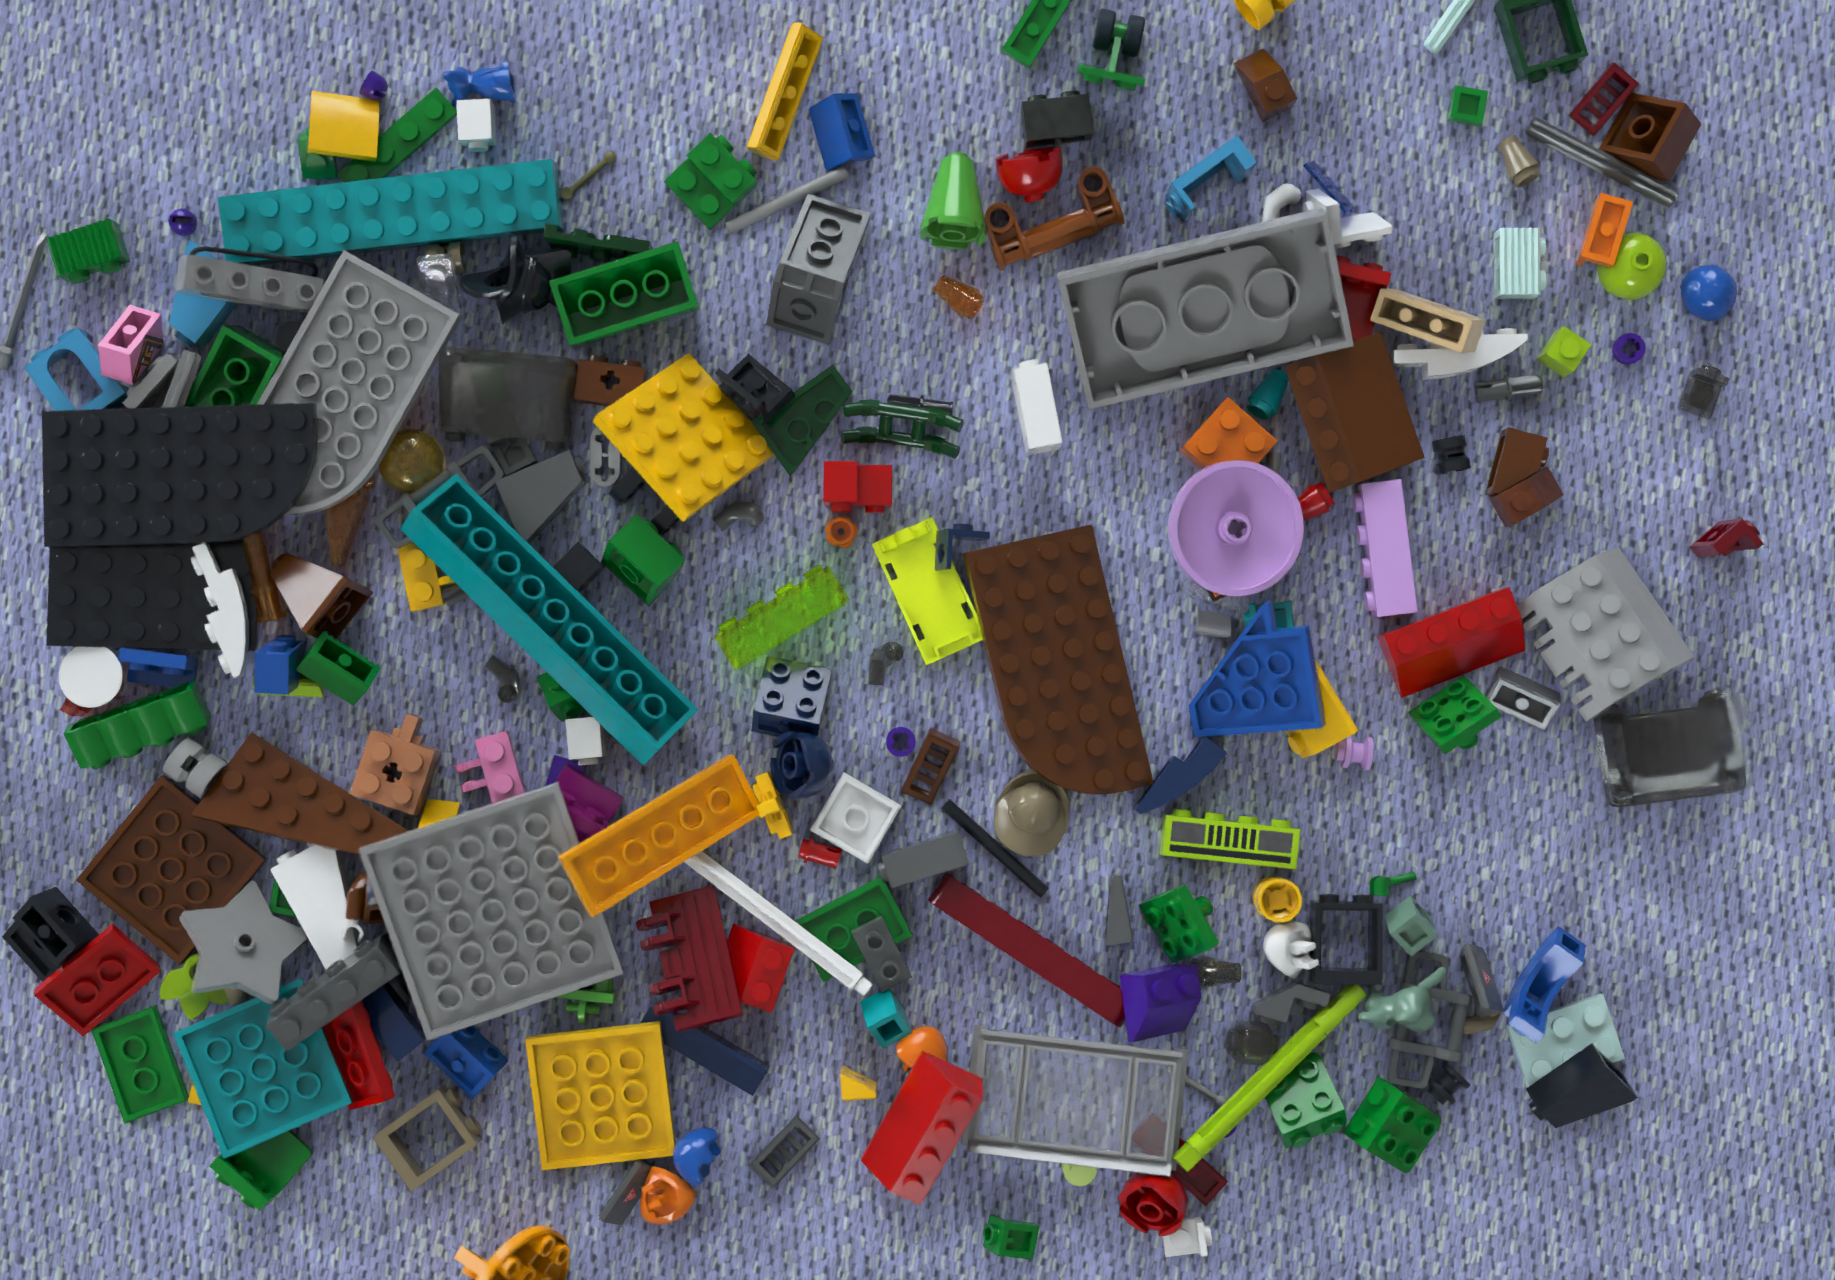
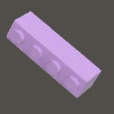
M1402 480L1362 483L1356 486L1357 492L1352 493L1353 511L1359 512L1361 525L1356 526V540L1358 545H1363L1365 558L1360 559V573L1363 579L1367 578L1369 591L1364 592L1365 609L1367 612L1371 611L1372 618L1416 613L1418 610Z

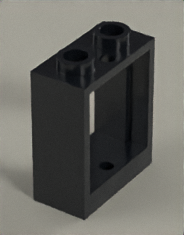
M1319 894V900H1310L1311 942L1316 944V948L1310 951V958L1318 959L1319 961L1318 966L1310 969V981L1314 984L1382 985L1383 903L1373 901V895L1362 894L1353 895L1352 901H1339V895ZM1321 910L1368 911V968L1321 967Z

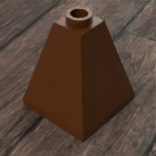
M289 553L278 556L272 564L273 570L270 575L300 629L316 638L322 632L327 631L328 636L333 635V638L337 639L373 594V591L345 576Z

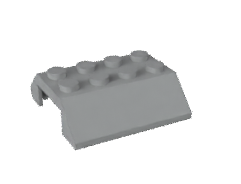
M1619 547L1591 557L1537 589L1517 605L1522 621L1536 613L1534 617L1523 624L1525 632L1537 629L1544 621L1550 626L1551 630L1540 636L1533 644L1539 650L1555 641L1554 644L1540 654L1555 677L1558 678L1574 669L1572 673L1560 680L1559 683L1563 689L1574 685L1583 676L1590 685L1575 694L1571 699L1573 704L1577 706L1590 697L1594 698L1578 710L1586 722L1606 712L1614 703L1663 674L1666 676L1695 658Z

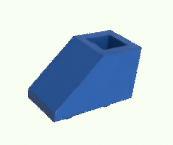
M277 635L275 639L266 643L265 646L255 652V693L289 695L298 687L301 673L296 668L306 653V641H298L294 635Z

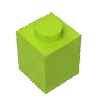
M1563 326L1552 334L1536 360L1564 378L1575 371L1592 344Z

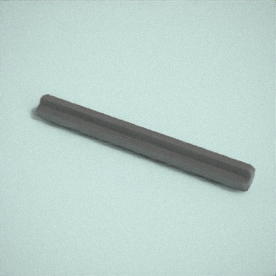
M1534 117L1526 128L1525 133L1531 138L1665 207L1673 205L1678 197L1679 191L1537 117Z

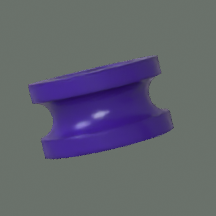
M1627 333L1615 340L1612 346V353L1618 362L1629 365L1643 357L1646 346L1644 340L1639 335ZM1627 340L1632 341L1630 345L1635 344L1637 351L1631 353V358L1626 357L1627 352L1623 354L1621 351V347L1626 345Z
M905 727L894 728L886 737L887 749L895 756H907L915 748V736L911 730ZM899 732L900 736L902 732L909 736L907 740L909 748L905 751H902V748H900V751H896L892 747L895 743L892 736Z

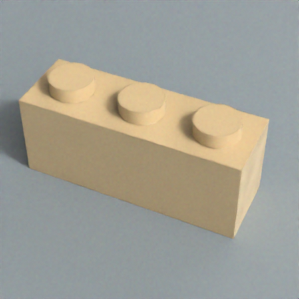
M1380 288L1370 319L1372 322L1460 353L1475 352L1486 322L1485 319L1395 288Z

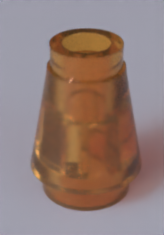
M943 275L934 287V292L961 318L973 319L985 300V297L980 295L979 289L949 278L946 275Z

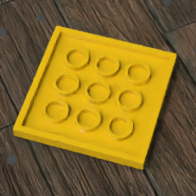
M690 353L596 414L593 419L594 424L682 522L686 521L774 456L766 440L759 434L752 422L719 389V385Z
M661 1021L526 1037L525 1043L542 1171L673 1156L676 1140Z

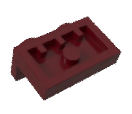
M1742 518L1718 521L1689 548L1697 557L1710 556L1712 558L1719 555L1725 557L1734 550L1759 549L1764 543L1758 537L1760 532L1756 526L1748 520L1744 521Z

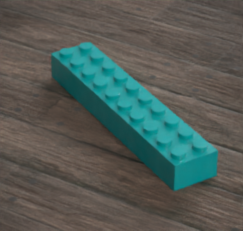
M552 159L218 197L225 249L302 258L305 260L340 256L343 250L354 255L424 247L431 243L449 244L451 241L456 240L468 242L510 237V233H514L516 236L544 233L545 223L557 225L556 231L565 230L558 168ZM225 254L226 261L252 266L286 262Z
M457 473L410 511L400 530L643 766L699 710Z

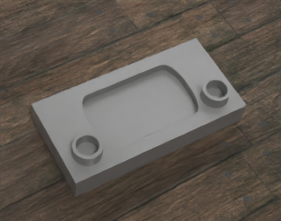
M1322 207L1057 273L1089 410L1354 346L1328 213Z

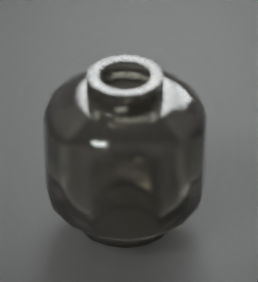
M1238 1021L1227 1032L1226 1050L1238 1064L1261 1066L1270 1061L1272 1055L1278 1051V1037L1276 1034H1273L1271 1027L1266 1023Z

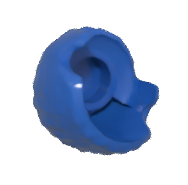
M1700 266L1691 270L1682 279L1680 285L1681 296L1685 308L1690 314L1704 321H1718L1724 318L1734 307L1737 296L1736 283L1731 275L1719 266Z
M702 1127L692 1130L676 1143L673 1150L674 1166L683 1179L692 1187H696L704 1181V1178L710 1173L709 1164L714 1161L713 1155L717 1156L721 1153L720 1148L715 1142L719 1139L715 1129Z

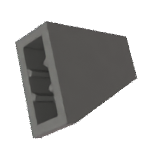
M567 450L495 481L516 532L528 544L536 539L586 484L583 475L588 474L581 455L575 457L573 452Z
M958 829L881 855L883 862L877 863L883 882L890 881L892 888L969 865Z

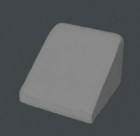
M1198 610L1194 632L1197 635L1228 639L1231 637V617L1226 614Z

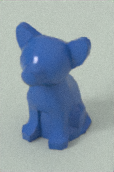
M508 60L503 61L499 67L480 68L472 73L468 72L464 67H458L453 71H445L443 73V78L447 81L449 90L454 94L452 98L453 107H457L456 100H467L471 92L490 100L516 102L513 74L510 71Z

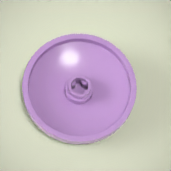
M1240 460L1215 463L1193 475L1178 492L1172 504L1168 521L1170 547L1182 571L1200 587L1227 596L1256 594L1273 586L1282 579L1297 559L1304 533L1302 510L1289 484L1276 472L1261 464Z

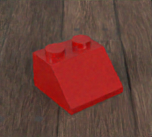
M733 923L727 941L740 1000L742 1003L772 1013L795 947L786 941Z

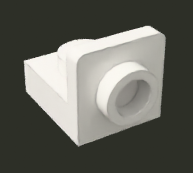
M1201 1217L1184 1218L1182 1226L1175 1233L1162 1236L1165 1257L1199 1253L1201 1257L1208 1256L1207 1246H1212L1210 1226H1204Z

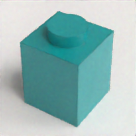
M891 988L884 992L879 991L860 1002L866 1026L882 1049L912 1033L905 1008Z

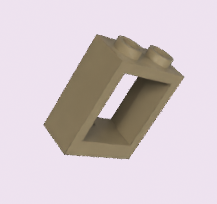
M445 1085L372 1136L411 1192L483 1140L480 1136L482 1128L473 1116H466L460 1107L463 1105L459 1094L453 1088L448 1090ZM437 1101L465 1142L426 1171H423L395 1130Z

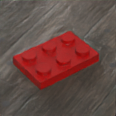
M111 924L34 989V996L79 1034L85 1036L160 973L161 968L153 958L114 924Z
M359 1001L322 1027L353 1099V1103L348 1104L349 1110L385 1102L395 1097L391 1076L387 1073L381 1057V1047L375 1040L370 1026V1016L364 1008L362 1001Z

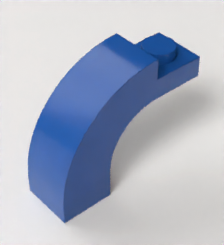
M1559 926L1540 945L1516 980L1503 1011V1014L1509 1017L1508 1024L1519 1035L1526 1036L1535 1043L1545 1035L1548 1012L1555 996L1571 975L1584 963L1586 945Z

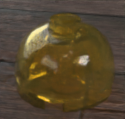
M405 429L398 431L379 464L380 474L391 488L402 494L407 492L411 494L446 470L444 448L435 437L423 430Z

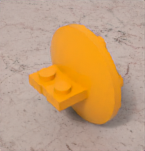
M540 1225L525 1229L512 1237L490 1260L463 1246L460 1247L454 1258L465 1265L461 1271L474 1280H565L569 1266L570 1248L563 1235L549 1226Z

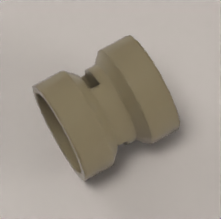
M461 240L451 241L448 245L443 246L439 243L427 244V261L432 277L443 276L445 272H453L455 274L467 272L466 263L462 264L461 255H465L464 245Z

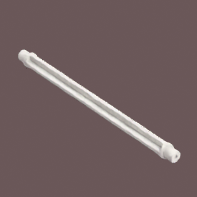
M701 851L684 861L685 864L849 989H855L863 996L869 992L873 984L863 977L864 974L706 853Z

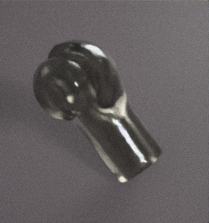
M893 641L887 642L871 653L868 671L869 685L884 686L885 669L896 661L901 660L904 655L903 647Z
M492 655L484 669L499 678L500 691L497 693L499 700L504 703H511L517 700L521 692L519 673L516 669L495 655Z

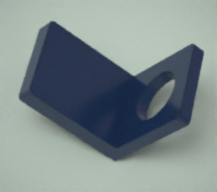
M953 524V529L948 528L936 531L935 571L951 569L953 539L982 541L990 539V532L973 531V525ZM945 547V556L943 560L942 553L943 548Z

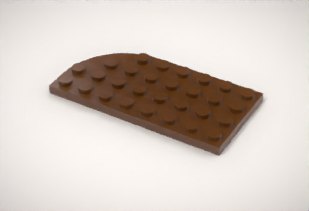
M1092 524L964 553V563L1001 718L1012 745L1024 762L1038 775L1054 785L1082 794H1113L1154 784Z

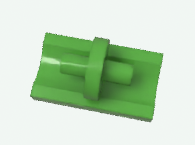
M610 978L592 984V987H583L554 998L580 1000L579 1003L567 1002L566 1012L578 1013V1023L585 1024L588 1014L600 1015L601 1005L589 1004V1001L613 1004L614 1000L617 999V990H613L614 979Z

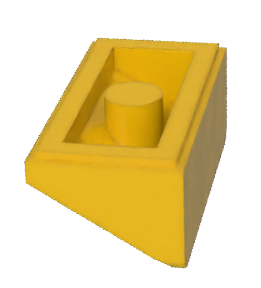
M842 1065L840 1073L842 1100L875 1099L877 1082Z

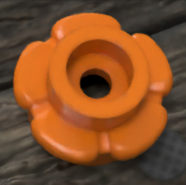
M839 515L836 519H830L825 527L828 543L832 546L838 545L840 548H847L852 545L853 539L858 535L856 524L852 523L851 518L845 515ZM839 529H844L843 535L838 534Z

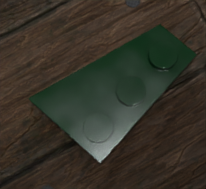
M545 223L544 238L550 248L568 247L571 250V259H576L577 254L590 255V259L593 261L610 262V257L625 258L653 249L650 241L616 235H604L603 240L596 239V235L588 233L587 230L574 229L570 234L556 232L557 225Z
M831 365L794 392L796 396L768 424L760 417L752 421V424L759 434L764 437L767 445L789 476L792 477L853 392L835 366Z

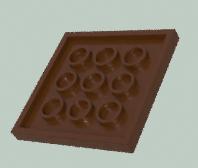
M161 775L76 881L180 965L185 962L196 948L179 919L182 912L225 907L252 880L268 858L228 826L219 822L194 818L191 814L199 802L166 775Z

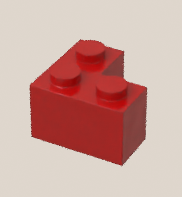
M823 461V502L825 507H831L832 513L836 514L852 513V507H863L867 514H884L885 508H892V465H858V461Z

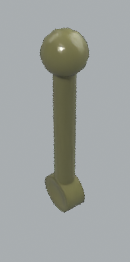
M613 151L606 152L604 159L571 187L562 188L560 192L561 197L564 200H571L574 192L607 164L615 163L617 159L616 154Z

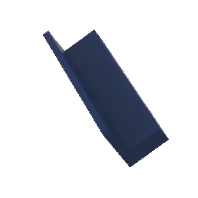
M655 998L651 1002L640 1023L661 1021L664 1044L748 1094L754 1095L770 1068L769 1064L705 1026L678 1033L675 1030L673 1016L683 1013L677 1011L664 1015H654L653 1006L662 1001Z

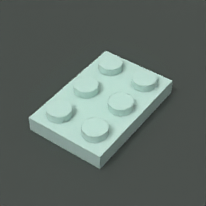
M1601 993L1549 1010L1545 1035L1537 1043L1526 1036L1519 1035L1509 1024L1506 1025L1527 1088L1591 1043L1612 1063L1625 1059L1604 995Z

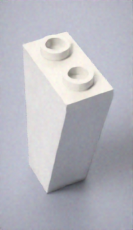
M307 843L308 848L298 854L295 850H291L276 859L278 865L270 870L323 966L327 969L339 959L345 960L352 955L353 951L361 944V940L357 943L359 932L353 927L346 931V942L342 938V931L349 919L345 918L349 885L341 851H334Z

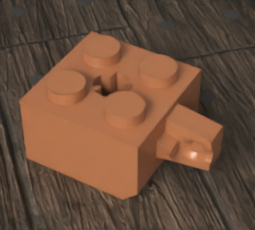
M406 714L401 729L394 728L392 734L380 730L370 731L350 795L411 815L421 814L441 755V750L422 744L424 737L419 736L418 732L423 718ZM391 767H397V770L402 772V776L394 778V774L390 772Z

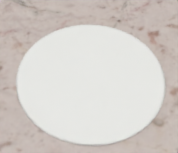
M76 647L65 656L59 669V683L65 696L76 705L87 708L99 707L111 701L118 693L123 679L122 667L118 658L106 647Z

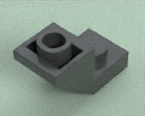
M1293 981L1252 1003L1250 1010L1258 1015V1021L1276 1026L1277 1021L1287 1023L1294 997L1298 998L1296 1004L1316 1010L1317 1004L1327 1007L1331 994L1325 990Z

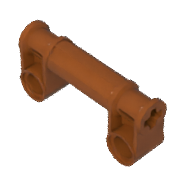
M1089 167L1083 170L1076 184L1077 194L1083 208L1024 231L1020 230L1015 214L1010 206L1001 202L989 206L984 217L986 233L999 270H1005L1006 265L1022 259L1028 261L1079 240L1097 235L1100 229L1113 224H1125L1123 212L1117 198L1114 196L1106 173L1098 167ZM1088 177L1096 178L1100 182V190L1097 192L1086 190L1083 184L1084 179ZM997 212L1003 213L1008 218V224L1002 228L993 226L990 222L992 214Z

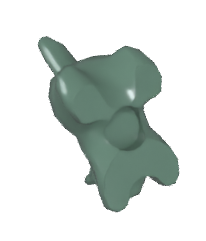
M1445 967L1438 968L1420 982L1418 986L1404 988L1390 996H1385L1381 991H1376L1373 986H1370V994L1367 997L1366 1004L1363 1006L1364 1012L1358 1015V1020L1370 1022V1027L1389 1029L1398 1023L1412 1031L1425 1032L1429 1030L1435 1023L1429 991L1441 982L1446 973Z

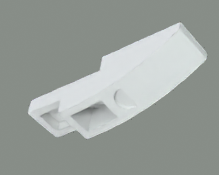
M1514 328L1498 329L1496 334H1484L1482 330L1475 352L1460 353L1438 344H1431L1430 349H1417V344L1397 345V350L1389 353V357L1393 367H1422V380L1441 379L1475 371L1497 361L1528 340V334H1517V329Z
M204 542L192 547L195 556L190 557L197 575L204 574L209 587L204 588V592L211 607L217 605L219 609L206 615L209 623L205 625V629L211 642H218L223 654L219 655L218 659L225 674L231 673L233 678H239L244 676L249 650V620L243 589L236 570L231 568L221 572L210 545Z

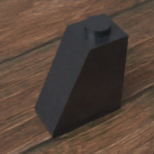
M1593 1043L1526 1088L1532 1099L1529 1107L1540 1121L1546 1119L1555 1128L1633 1102L1638 1098L1624 1074Z

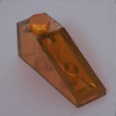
M374 473L353 495L337 505L325 509L331 566L345 567L371 498L370 489L375 488Z

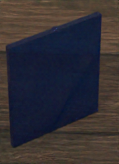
M1315 160L1303 165L1325 192L1339 203V208L1345 214L1352 212L1355 206Z

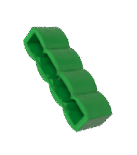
M189 681L163 692L145 696L132 703L123 704L100 714L75 721L67 726L63 734L80 769L91 767L94 770L109 764L113 757L122 755L124 758L133 757L142 752V747L154 744L155 747L167 745L174 740L175 735L184 733L187 736L196 735L206 729L205 725L208 724L211 714L196 682Z

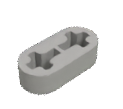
M595 427L590 437V476L597 485L608 488L616 485L620 480L622 454L611 442L608 445V453H603V444L597 442V438L603 436V433L598 427ZM603 458H608V466L615 473L608 477V481L604 482L603 478L597 475V470L603 468Z

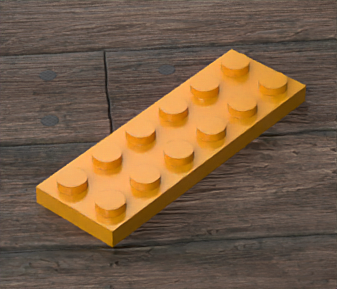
M728 754L558 856L589 916L595 917L758 817L759 813L756 805L759 802L736 757L733 754Z

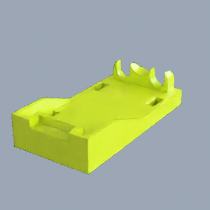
M933 517L906 527L872 544L926 666L983 640L976 611L953 562L951 563V569L935 571L936 548L934 544L936 543V531H938ZM890 563L897 575V578L891 580L885 567ZM967 602L973 615L972 618L967 619L961 604ZM916 624H919L925 638L921 641L918 640L912 627Z

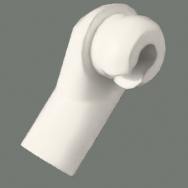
M1287 183L1267 195L1262 222L1279 218L1281 208L1288 204H1297L1301 199L1300 189L1293 184Z

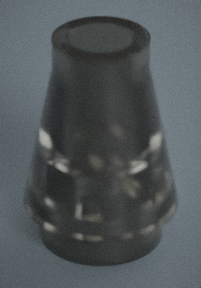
M1200 955L1199 958H1192L1190 964L1198 965L1201 989L1228 983H1239L1241 980L1240 963H1232Z

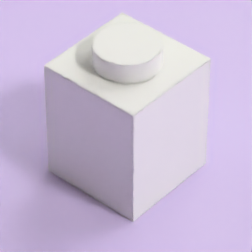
M490 99L456 100L458 140L463 147H468V150L471 152L488 151V146H497L496 114L493 102Z
M594 717L565 719L569 760L578 759V766L599 764L598 757L606 756L604 727Z

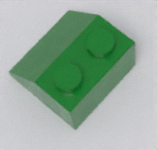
M636 514L608 541L601 563L649 607L681 571L686 559L677 545L672 542H666L658 534V529L648 519L643 520Z

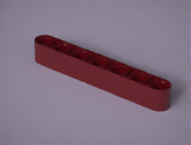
M945 872L928 898L930 903L1115 1026L1121 1028L1125 1022V1013L1120 986L1105 976H1101L1092 970L1093 968L1075 956L1072 957L1064 949L1049 939H1045L1036 933L1037 931L1019 919H1015L1007 911L995 903L989 902L981 894Z

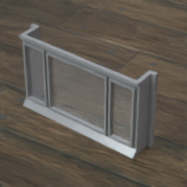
M974 1025L970 1073L983 1079V1100L963 1133L962 1145L968 1146L967 1152L1171 1176V1170L1176 1171L1177 1162L1172 1156L1178 1151L1188 1049L1175 1047L1174 1051L989 1030L988 1026Z

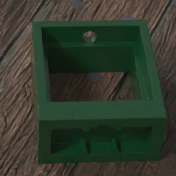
M1499 0L1494 6L1517 82L1528 80L1529 84H1533L1548 78L1547 73L1559 70L1561 75L1573 72L1580 68L1579 64L1588 56L1572 0ZM1553 3L1569 55L1528 67L1512 15Z

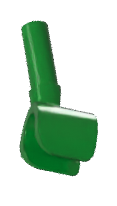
M1411 872L1395 877L1375 876L1370 880V894L1389 896L1390 885L1414 881L1417 879L1416 874Z

